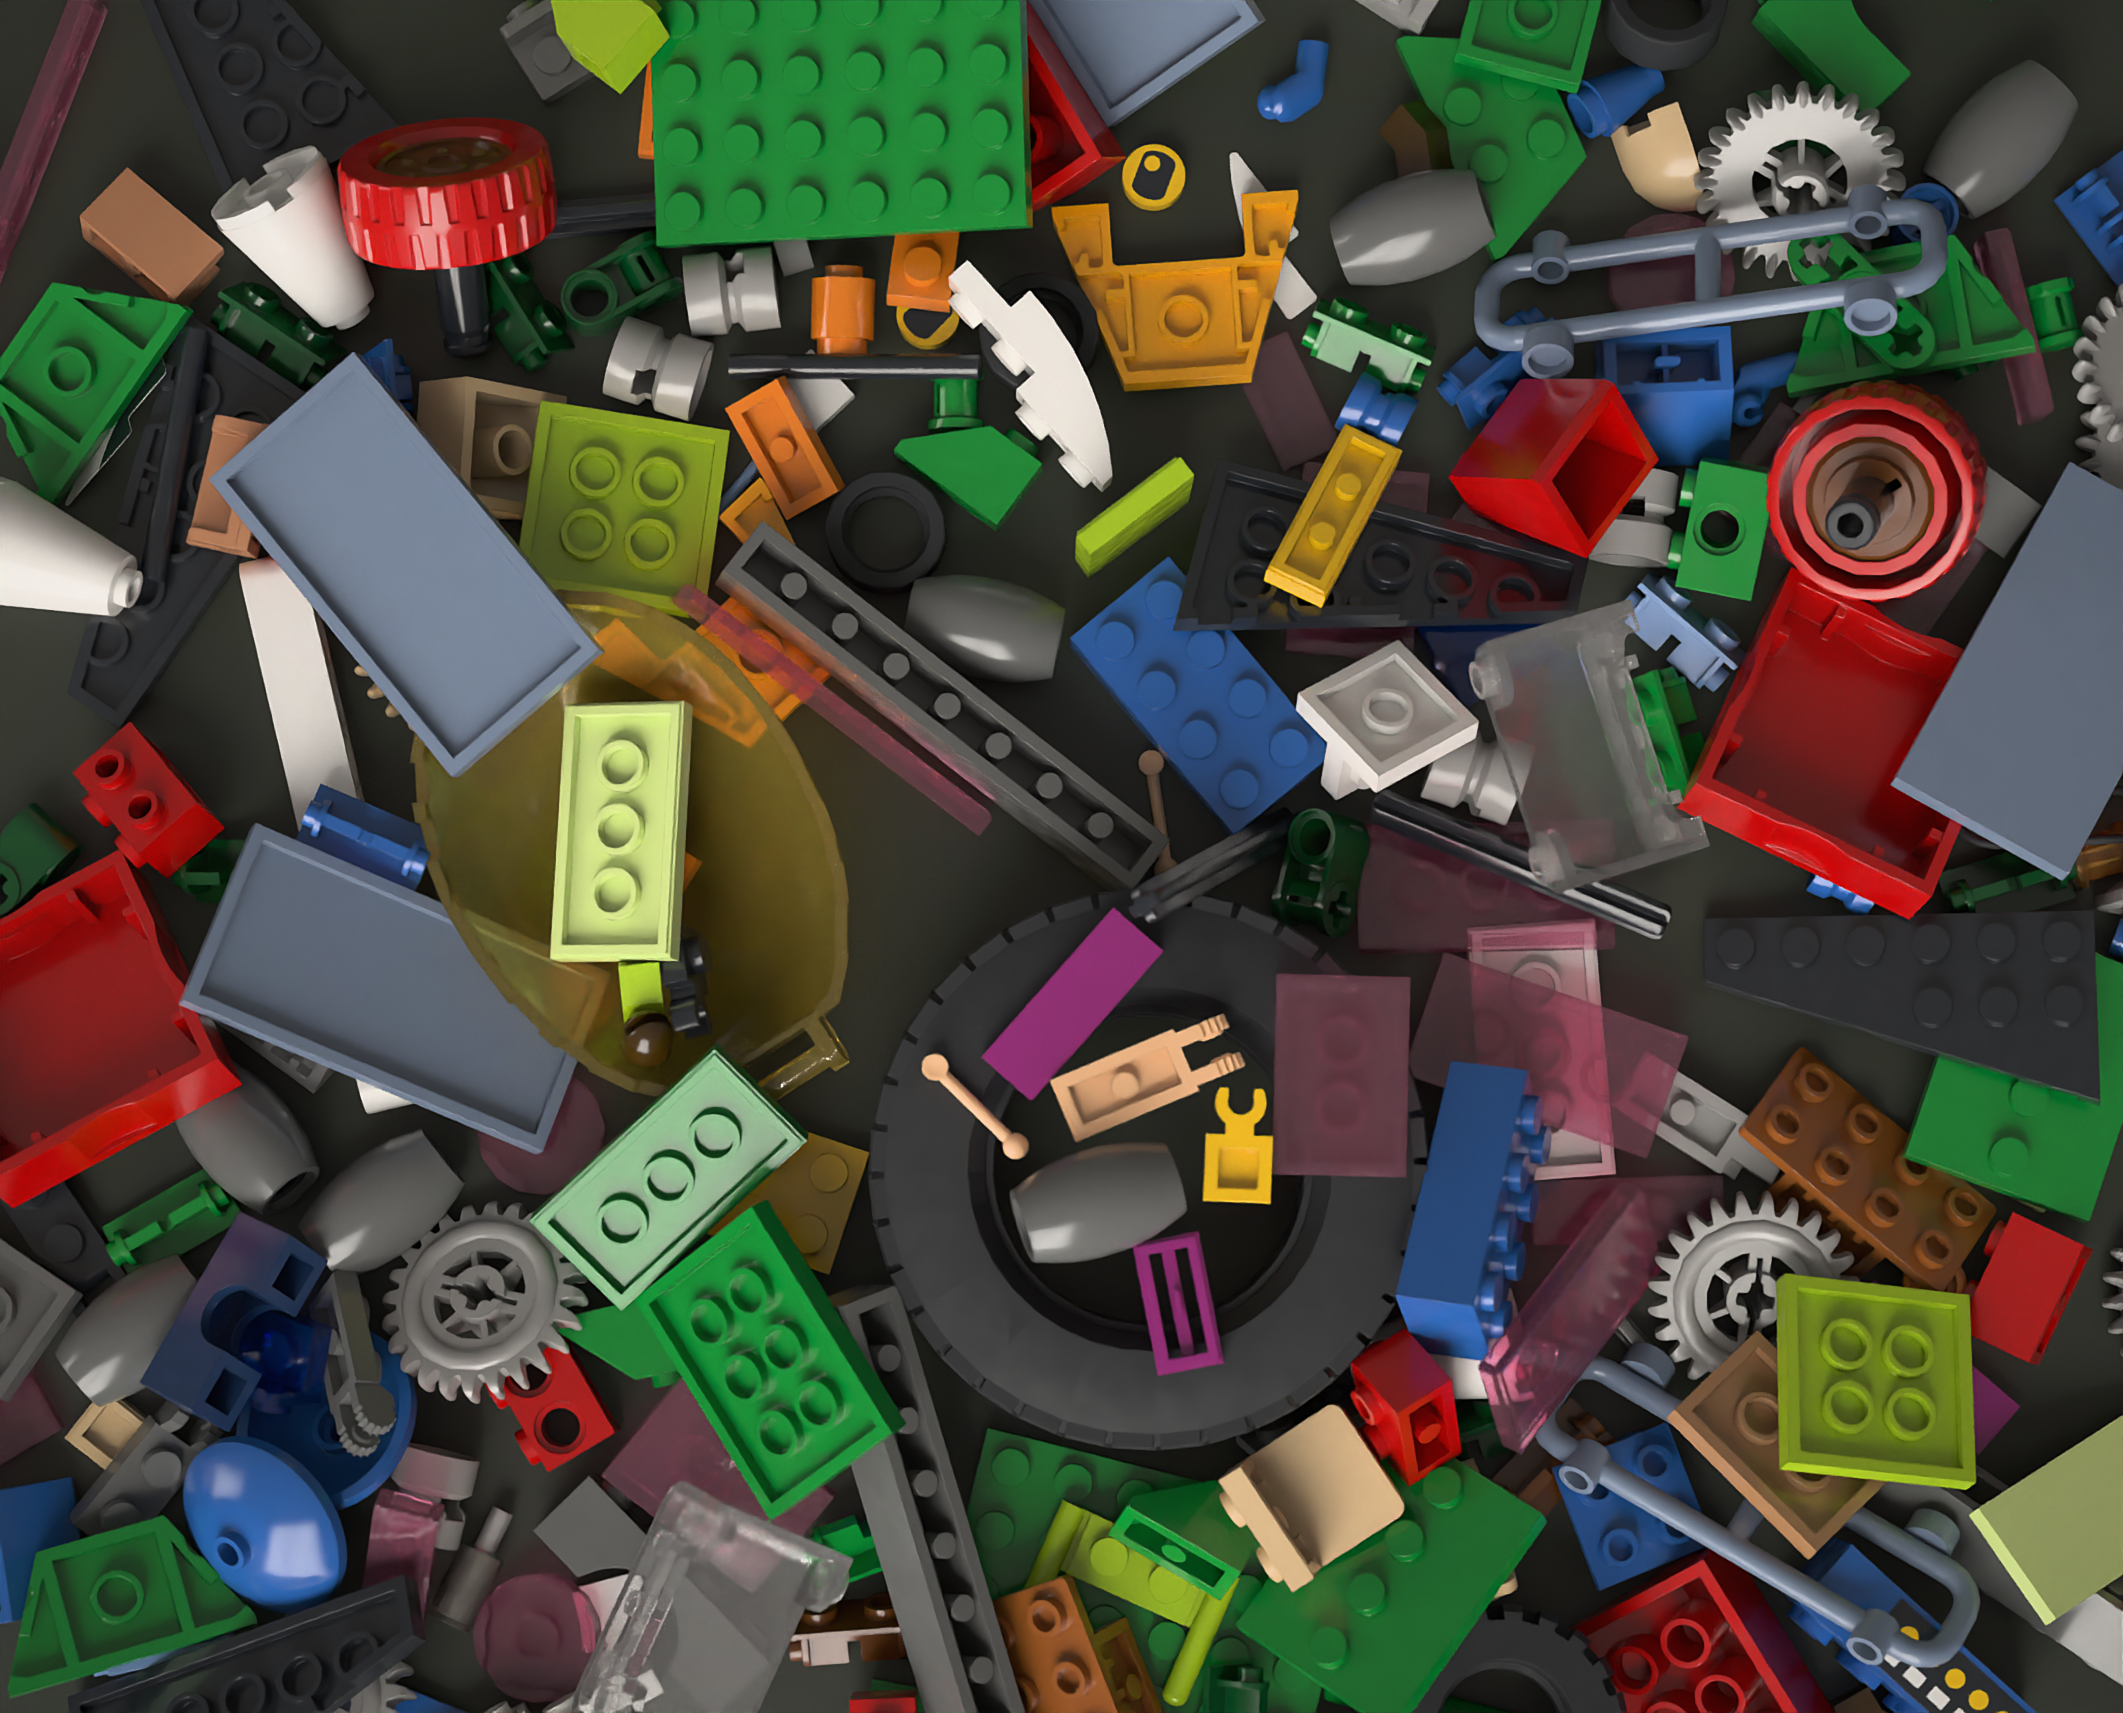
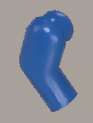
M1301 40L1298 42L1295 73L1279 82L1276 86H1265L1258 94L1257 107L1265 119H1277L1283 123L1294 121L1318 105L1324 92L1329 45L1327 43L1315 40Z
M1796 350L1747 362L1737 369L1733 378V423L1742 427H1752L1762 420L1765 414L1762 410L1771 390L1786 385L1789 374L1793 373L1799 355Z

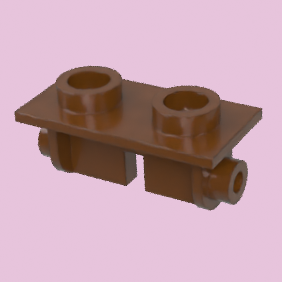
M1572 1397L1557 1412L1556 1422L1559 1428L1574 1439H1591L1604 1447L1617 1442L1606 1431V1428L1589 1412H1586ZM1534 1436L1527 1441V1446L1520 1448L1490 1481L1533 1507L1545 1517L1563 1499L1552 1468L1564 1462L1545 1450Z
M889 1592L874 1593L865 1599L836 1601L829 1597H813L803 1601L801 1604H788L786 1636L787 1641H789L791 1662L803 1661L804 1667L849 1663L848 1641H860L862 1662L907 1659L906 1647Z

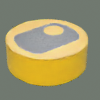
M1158 144L1144 145L1133 151L1127 158L1122 172V186L1128 199L1137 207L1148 211L1163 210L1173 205L1183 192L1185 168L1180 157L1170 148Z
M952 306L950 307V313L897 307L896 310L900 333L907 342L920 349H936L944 346L955 336L960 323V316Z

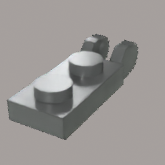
M335 1269L310 1304L309 1312L331 1415H334L337 1433L341 1435L339 1441L342 1442V1447L347 1449V1453L350 1452L353 1456L358 1455L360 1458L363 1455L368 1457L370 1453L374 1452L381 1441L379 1436L381 1434L384 1435L386 1431L389 1432L397 1419L395 1417L397 1412L393 1410L395 1407L393 1395L380 1385L382 1362L380 1355L373 1349L368 1326L370 1307L367 1299L361 1294L357 1271Z
M167 1400L154 1417L149 1415L70 1512L69 1518L71 1522L89 1536H94L156 1518L184 1483L186 1472L193 1459L210 1444L220 1440V1436L225 1433V1430L200 1418L183 1438L175 1431L186 1423L191 1413Z

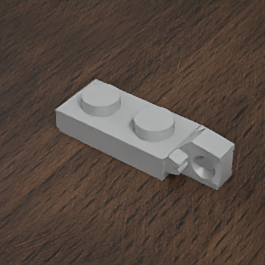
M1647 1051L1642 1053L1610 1104L1613 1108L1717 1174L1723 1173L1735 1180L1740 1170L1744 1168L1764 1182L1772 1184L1781 1170L1740 1136L1738 1129L1748 1115Z

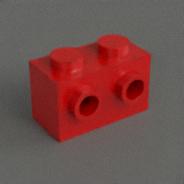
M132 722L126 724L72 772L88 792L81 799L83 805L105 828H108L112 823L116 826L121 834L113 840L115 845L138 869L148 862L168 879L225 828L164 752Z
M2014 1212L2008 1223L2000 1220L1992 1230L1984 1249V1255L1991 1259L1981 1281L1971 1279L1963 1294L1970 1295L1971 1336L2021 1360L2039 1366L2093 1249Z
M1403 1328L1386 1340L1373 1342L1365 1348L1358 1358L1351 1362L1356 1387L1351 1392V1397L1356 1409L1360 1413L1362 1426L1358 1430L1379 1462L1385 1459L1408 1487L1424 1478L1431 1470L1441 1467L1462 1453L1452 1380L1406 1328Z

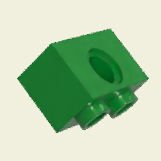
M1703 455L1700 460L1699 470L1686 469L1679 506L1691 509L1686 533L1674 531L1668 556L1669 565H1667L1669 569L1678 570L1675 587L1747 601L1752 600L1769 521V513L1766 510L1765 496L1768 494V485L1766 484L1768 467ZM1716 510H1724L1731 513L1738 522L1739 534L1733 540L1726 543H1718L1711 540L1703 529V519L1707 514Z

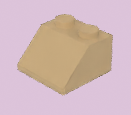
M468 376L420 382L417 424L496 519L523 521L540 401L566 404L567 396Z

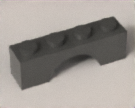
M594 1472L533 1531L577 1577L601 1569L622 1568L638 1572L661 1587L675 1609L679 1625L677 1651L669 1672L708 1713L721 1712L771 1662L773 1656L766 1649L772 1642L771 1638L749 1615L745 1613L738 1620L720 1602L727 1593L706 1570L699 1567L692 1573L676 1556L682 1549L679 1542L659 1522L655 1520L648 1527L631 1510L637 1503V1500L616 1477L610 1474L603 1481Z

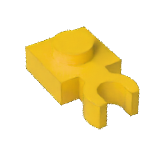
M1220 1087L1215 1097V1109L1219 1118L1225 1123V1134H1205L1203 1201L1270 1204L1273 1137L1254 1136V1124L1262 1118L1266 1109L1265 1093L1263 1089H1254L1252 1109L1245 1115H1237L1228 1106V1088Z

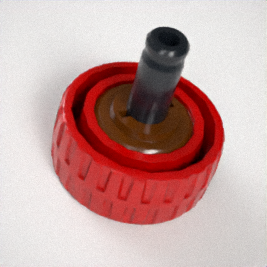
M464 117L430 120L396 127L372 135L353 145L343 154L337 168L341 210L347 240L352 250L361 258L382 266L414 270L433 269L442 330L446 334V338L443 340L444 350L457 358L476 357L487 353L494 345V338L489 332L491 316L483 263L503 259L537 245L549 236L557 222L556 183L547 140L537 129L520 122L497 118Z
M1880 380L1874 383L1869 381L1856 382L1847 388H1838L1813 403L1793 422L1781 439L1767 473L1766 484L1768 485V494L1765 496V504L1771 520L1769 526L1773 536L1777 538L1781 546L1780 550L1786 559L1795 565L1797 571L1803 577L1818 584L1819 588L1829 593L1842 595L1845 599L1855 601L1863 599L1872 602H1886L1890 598L1902 599L1912 596L1921 588L1927 589L1935 584L1959 562L1971 546L1981 525L1988 499L1989 485L1985 480L1988 471L1986 460L1980 453V443L1975 433L1971 432L1965 424L1966 420L1958 411L1951 409L1946 404V401L1938 395H1931L1923 391L1922 387L1910 383L1908 385L1899 384L1895 380Z

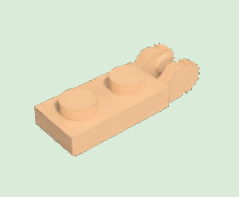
M1224 1013L1177 1033L1173 1029L1050 1080L1075 1142L1199 1091L1198 1085L1246 1066L1240 1052L1235 1054L1227 1053L1211 1060L1209 1065L1191 1072L1181 1047L1196 1041L1204 1042L1221 1035L1224 1029L1229 1028Z

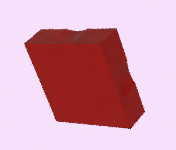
M1791 567L1771 595L1677 808L1910 920L1932 897L1962 825L1890 784L1964 649L1943 639L1933 638L1909 630L1895 623L1874 606L1864 601L1845 599L1842 595L1829 593L1819 588L1818 584L1812 580L1803 577L1797 569Z
M120 850L42 890L24 906L0 919V1198L11 1208L17 1207L197 1110L215 1098L243 1085L213 1019L178 1005L191 972L147 877Z

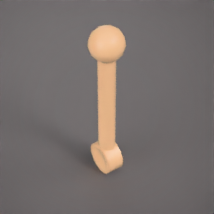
M1148 750L1140 756L1139 768L1147 776L1154 827L1168 837L1159 776L1164 767V760L1159 752ZM1169 843L1160 853L1158 861L1155 863V876L1177 865V862L1171 858Z
M931 1054L924 1059L922 1063L924 1075L930 1080H939L1003 1142V1150L1008 1157L1020 1159L1027 1154L1029 1149L1027 1138L1020 1133H1012L949 1072L948 1061L943 1056Z

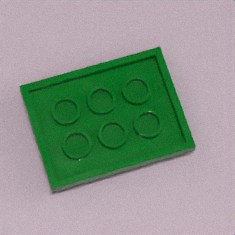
M2095 954L2100 1106L2078 1100L2076 1096L2046 1087L2038 1088L2019 1082L2017 1078L1980 1067H1969L1935 1056L1901 1157L2078 1222H2089L2123 1123V963Z
M768 1200L748 1208L634 1299L770 1521L792 1509L907 1425Z
M1453 1458L1441 1467L1431 1470L1424 1478L1410 1487L1385 1459L1380 1461L1405 1500V1510L1402 1515L1323 1566L1314 1579L1294 1592L1290 1590L1284 1579L1276 1583L1269 1577L1235 1625L1249 1638L1360 1713H1412L1547 1523L1542 1513L1456 1458Z

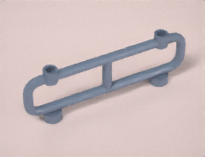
M1864 184L1854 188L1849 193L1848 206L1574 246H1570V240L1564 233L1547 230L1534 237L1532 252L1504 257L1490 265L1481 275L1475 290L1474 324L1477 335L1488 346L1501 351H1522L1524 370L1531 376L1543 380L1558 379L1571 371L1574 364L1575 343L1844 306L1845 324L1851 331L1864 336L1880 335L1889 331L1897 321V299L1922 293L1932 287L1945 272L1948 259L1947 227L1941 212L1931 204L1917 199L1887 200L1886 192L1881 187ZM1911 224L1917 226L1921 231V261L1918 265L1906 271L1721 297V250L1851 232L1854 236L1861 239H1874L1884 234L1888 226ZM1695 254V301L1518 326H1506L1499 320L1501 290L1512 281L1534 277L1537 281L1544 284H1557L1564 281L1568 277L1569 272Z
M1635 1343L1629 1348L1620 1364L1599 1355L1579 1354L1565 1359L1553 1370L1534 1400L1530 1412L1531 1428L1539 1444L1555 1458L1564 1462L1559 1470V1477L1568 1488L1580 1494H1590L1598 1483L1833 1621L1851 1632L1846 1645L1849 1652L1861 1662L1878 1665L1882 1663L1886 1654L1898 1661L1914 1667H1935L1948 1662L1961 1648L1977 1619L1981 1602L1978 1586L1970 1573L1950 1558L1960 1539V1532L1955 1523L1947 1516L1932 1509H1918L1912 1514L1904 1530L1862 1506L1843 1525L1943 1583L1951 1591L1954 1599L1953 1607L1937 1635L1931 1640L1919 1641L1901 1632L1897 1621L1888 1613L1876 1608L1864 1610L1749 1542L1764 1516L1746 1498H1744L1727 1528L1613 1462L1608 1450L1600 1443L1586 1438L1576 1440L1559 1428L1556 1422L1557 1412L1573 1387L1582 1380L1600 1382L1670 1423L1666 1418L1682 1401L1664 1391L1675 1374V1366L1670 1357L1661 1349L1647 1343Z

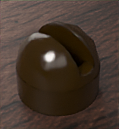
M646 1008L631 1014L623 1026L620 1041V1050L628 1061L639 1066L652 1067L668 1060L672 1052L674 1032L666 1015L658 1010Z

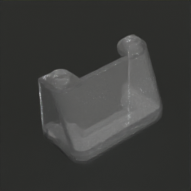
M1630 599L1489 640L1478 647L1475 661L1469 665L1472 687L1480 699H1485L1530 838L1532 848L1529 849V863L1532 873L1540 885L1547 884L1554 893H1563L1663 864L1710 846L1701 816L1687 819L1678 814L1673 805L1683 802L1680 790L1668 792L1629 674V671L1639 667L1636 654L1625 657L1624 653L1625 637L1640 630Z
M686 1481L678 1482L663 1499L583 1672L573 1697L572 1713H758L805 1608L813 1612H821L830 1604H836L846 1591L849 1582L848 1571L854 1559L841 1551L773 1520L770 1521L769 1518Z

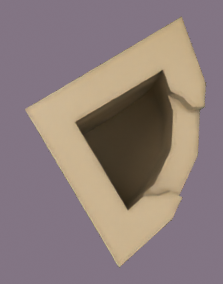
M1678 102L1647 113L1648 121L1630 127L1624 125L1611 135L1622 170L1636 193L1655 207L1678 213L1697 210L1696 201L1704 193V190H1697L1694 186V176L1700 173V169Z

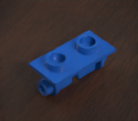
M1533 306L1526 313L1523 310H1518L1503 325L1518 326L1554 321V319L1551 317L1547 320ZM1475 347L1442 373L1444 381L1436 386V388L1449 405L1453 406L1457 403L1465 426L1469 430L1473 429L1482 420L1492 418L1498 406L1504 402L1520 379H1538L1524 370L1522 351H1501L1491 347L1498 356L1490 361Z
M320 783L314 799L311 800L301 822L302 827L296 840L416 891L440 834Z

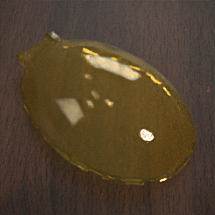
M555 590L605 651L460 777H451L414 732L410 763H415L417 803H412L415 823H420L427 851L431 853L429 856L430 861L426 862L450 920L472 956L509 1004H515L540 1030L538 1032L539 1035L554 1048H561L589 1068V1072L630 1092L659 1097L716 1043L746 1070L805 1031L808 1032L815 1045L757 1083L777 1101L825 1069L831 1067L835 1071L850 1063V1059L825 1016L840 1003L849 960L850 902L839 843L825 802L801 752L779 716L736 664L704 636L688 625L650 605L608 592ZM686 701L693 705L685 851L703 863L683 893L681 920L699 934H703L710 947L713 966L712 971L706 973L709 994L704 995V999L711 1017L712 1034L687 1040L685 1039L684 1031L676 1033L673 1029L674 1040L671 1055L667 1061L657 1066L645 1067L636 1065L628 1061L620 1050L624 1017L618 962H559L550 959L565 704ZM661 974L664 1012L672 1025L670 989L663 985Z

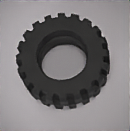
M1501 1604L1485 1609L1412 1713H1441L1448 1696L1459 1683L1477 1672L1491 1669L1510 1670L1530 1678L1549 1696L1557 1713L1627 1712L1623 1692L1617 1694L1610 1676L1615 1673L1605 1657H1597L1588 1646L1591 1640L1577 1628L1574 1630L1568 1629L1559 1623V1617L1543 1610L1533 1612L1523 1609V1605Z

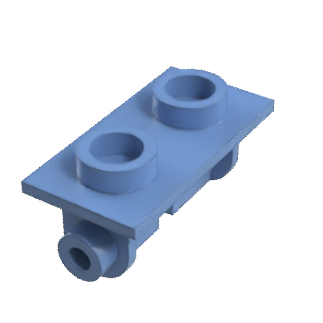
M1650 571L1637 586L1646 596L1642 598L1633 590L1618 607L1617 610L1626 617L1622 623L1628 626L1655 651L1662 646L1671 634L1674 635L1681 643L1666 660L1694 683L1698 689L1705 685L1714 692L1730 674L1721 665L1726 663L1732 670H1735L1746 654L1738 647L1741 643L1740 637L1722 620L1712 617L1708 621L1689 605L1693 601L1692 596L1685 588L1675 587L1676 580L1667 575L1659 579Z

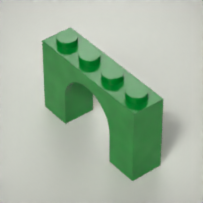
M1757 0L1762 7L1755 15L1751 24L1818 93L1825 85H1833L1835 89L1834 101L1836 102L1841 101L1846 95L1853 93L1859 96L1858 110L1860 112L1868 108L1878 110L1903 86L1912 74L1862 23L1851 0Z

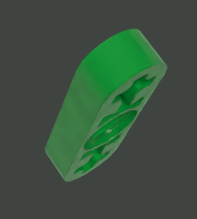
M1840 234L1790 240L1787 249L1788 262L1794 276L1803 286L1832 282L1831 276L1820 265L1814 264L1808 269L1803 267L1807 262L1804 249L1810 244L1818 249L1824 247L1827 243L1831 245L1828 250L1829 258L1832 264L1843 274L1837 281L1881 275ZM1849 263L1856 267L1844 273ZM1905 298L1897 299V308L1901 312L1897 313L1895 326L1907 336L1912 335L1916 331L1922 333L1918 338L1921 352L1914 357L1906 351L1898 357L1894 356L1893 353L1897 347L1892 335L1888 331L1875 337L1857 334L1851 331L1845 324L1844 306L1828 308L1889 370L1896 374L1905 376L1918 374L1926 370L1935 359L1937 339L1933 327Z

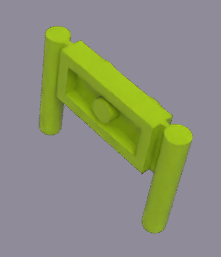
M1062 1499L1023 1589L1057 1577L1059 1570H1062L1084 1582L1189 1627L1190 1630L1162 1691V1696L1168 1704L1172 1706L1184 1705L1240 1578L1237 1577L1223 1598L1218 1600L1109 1536L1108 1533L1114 1521Z

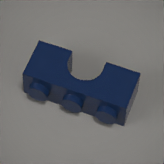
M239 1211L139 1383L176 1406L230 1432L262 1374L244 1364L240 1358L239 1345L244 1330L256 1316L269 1310H280L296 1318L328 1260L293 1236Z

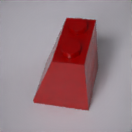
M1520 379L1504 402L1498 406L1492 418L1469 449L1462 454L1448 477L1473 514L1587 558L1658 462L1659 458L1613 382L1605 379Z

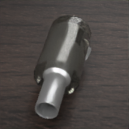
M493 1506L475 1544L460 1543L459 1549L456 1551L427 1610L429 1615L467 1633L471 1632L504 1564L502 1560L495 1557V1552L513 1515Z

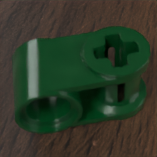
M648 231L629 239L614 249L609 255L575 272L566 279L561 289V304L567 324L574 332L584 337L596 338L621 326L627 316L635 318L664 306L679 296L685 290L681 277L674 278L659 252L656 232ZM639 264L644 265L653 282L647 279ZM588 290L599 291L608 298L605 310L593 317L583 316L573 308L576 298L582 292Z
M31 803L20 811L0 834V884H4L2 889L8 895L7 900L0 905V919L24 906L39 892L58 880L75 862L83 849V844L37 803Z
M1308 808L1295 817L1289 828L1279 880L1272 893L1271 907L1275 919L1290 927H1296L1300 923L1314 926L1323 935L1333 938L1340 937L1347 932L1356 914L1359 886L1365 861L1370 852L1371 840L1369 832L1361 821L1319 808ZM1293 895L1300 897L1298 903L1291 900ZM1330 904L1336 905V906H1337V910H1336V911H1330V910H1329Z

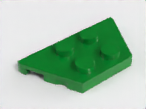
M1401 37L1396 40L1395 47L1419 100H1422L1447 128L1453 167L1450 169H1475L1481 180L1497 235L1485 245L1494 264L1509 253L1510 249L1550 204L1559 190L1585 162L1587 155L1557 89L1455 63L1454 59L1459 38Z
M1954 234L1948 235V259L1945 272L1932 287L1920 294L1905 298L1930 322L1937 339V353L1934 361L1926 370L1918 374L2036 352L2034 338L2031 333L2022 326L1991 281L1975 265L1973 258ZM1921 241L1861 252L1859 254L1881 275L1902 272L1915 267L1921 261ZM1826 259L1823 269L1831 276L1832 281H1837L1843 274L1832 264L1830 259ZM1849 263L1844 273L1856 267ZM1821 309L1809 312L1802 334L1803 342L1793 373L1789 374L1786 385L1791 399L1833 391L1838 388L1844 389L1861 381L1874 383L1880 380H1891L1907 376L1899 375L1889 370L1828 309ZM1895 325L1888 331L1892 335L1897 347L1893 353L1894 356L1898 357L1906 351L1914 357L1921 352L1918 338L1922 333L1919 331L1907 336Z
M52 282L0 357V416L6 423V435L17 457L24 458L39 488V491L35 492L37 495L54 506H59L194 312L191 308L182 304Z
M164 1515L38 1551L34 1558L8 1683V1693L11 1699L257 1625L256 1615L219 1578L220 1575L211 1565L192 1549L185 1541V1537Z

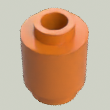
M825 266V277L812 279L811 340L817 341V354H868V343L874 342L875 280L863 278V267Z

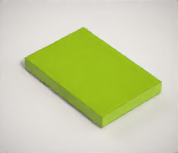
M1176 457L1077 532L1075 562L1088 579L1189 502L1194 474L1181 457L1178 459Z

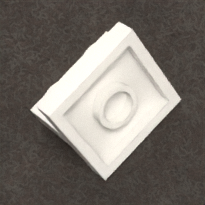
M1399 640L1299 692L1295 709L1327 742L1320 784L1335 800L1344 797L1358 788H1371L1377 793L1475 739L1479 721Z

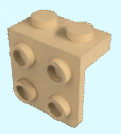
M1335 1403L1326 1405L1230 1468L1219 1480V1483L1225 1490L1219 1494V1497L1226 1512L1237 1526L1243 1527L1246 1524L1249 1526L1261 1547L1256 1549V1554L1263 1568L1276 1583L1284 1579L1292 1592L1314 1579L1323 1566L1400 1517L1405 1510L1404 1498L1345 1409Z

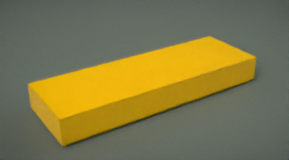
M1345 424L1268 566L1263 581L1322 608L1399 463L1403 450Z

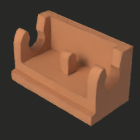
M128 167L80 215L83 238L156 300L189 306L220 271V268L215 264L224 255V248Z
M215 415L211 430L213 432L186 543L258 559L261 543L208 479L264 431L269 424Z

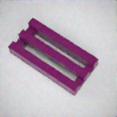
M1198 1231L1144 1241L1133 1246L1158 1376L1224 1363ZM1185 1247L1188 1250L1208 1351L1200 1354L1194 1353L1174 1251L1175 1249ZM1159 1252L1162 1255L1181 1357L1169 1359L1149 1260V1254Z

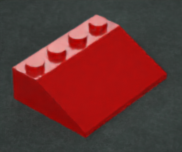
M1707 1547L1674 1562L1568 1628L1570 1630L1577 1628L1591 1640L1588 1646L1597 1657H1605L1615 1673L1610 1676L1617 1694L1623 1692L1627 1712L1623 1713H1835L1749 1572Z

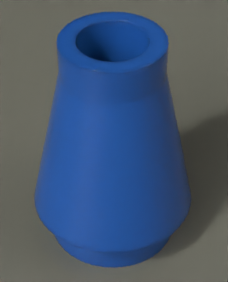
M1635 63L1583 79L1577 94L1570 93L1567 96L1569 112L1579 130L1588 138L1593 139L1600 134L1609 137L1652 97L1665 90L1664 78L1660 70L1642 67Z

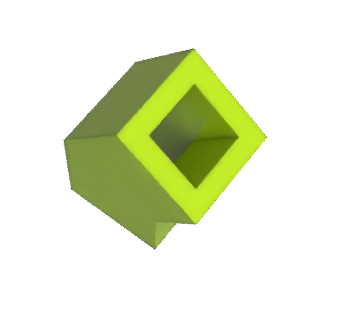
M618 961L624 1024L632 1013L644 1008L658 1010L665 1015L660 962Z

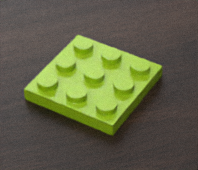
M541 400L519 541L520 549L561 598L703 620L707 603L730 430Z
M1786 1273L1776 1281L1779 1470L1964 1490L1976 1483L1970 1295Z

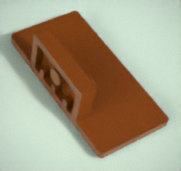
M1804 1047L1798 1048L1791 1055L1738 1129L1741 1137L1782 1170L1772 1184L1766 1185L1756 1200L1760 1202L1763 1193L1769 1191L1773 1198L1774 1211L1780 1213L1788 1200L1792 1197L1795 1198L1799 1206L1797 1219L1799 1222L1807 1218L1814 1210L1819 1211L1822 1222L1817 1236L1825 1234L1831 1229H1837L1840 1232L1841 1238L1831 1254L1850 1251L1854 1256L1852 1265L1843 1271L1847 1276L1855 1275L1860 1279L1886 1257L1924 1290L1943 1292L1996 1214L1995 1206L1963 1179L1901 1157L1909 1134Z
M1065 1574L992 1600L1025 1713H1164L1127 1618L1123 1617L1105 1623L1093 1630L1074 1580L1070 1575Z

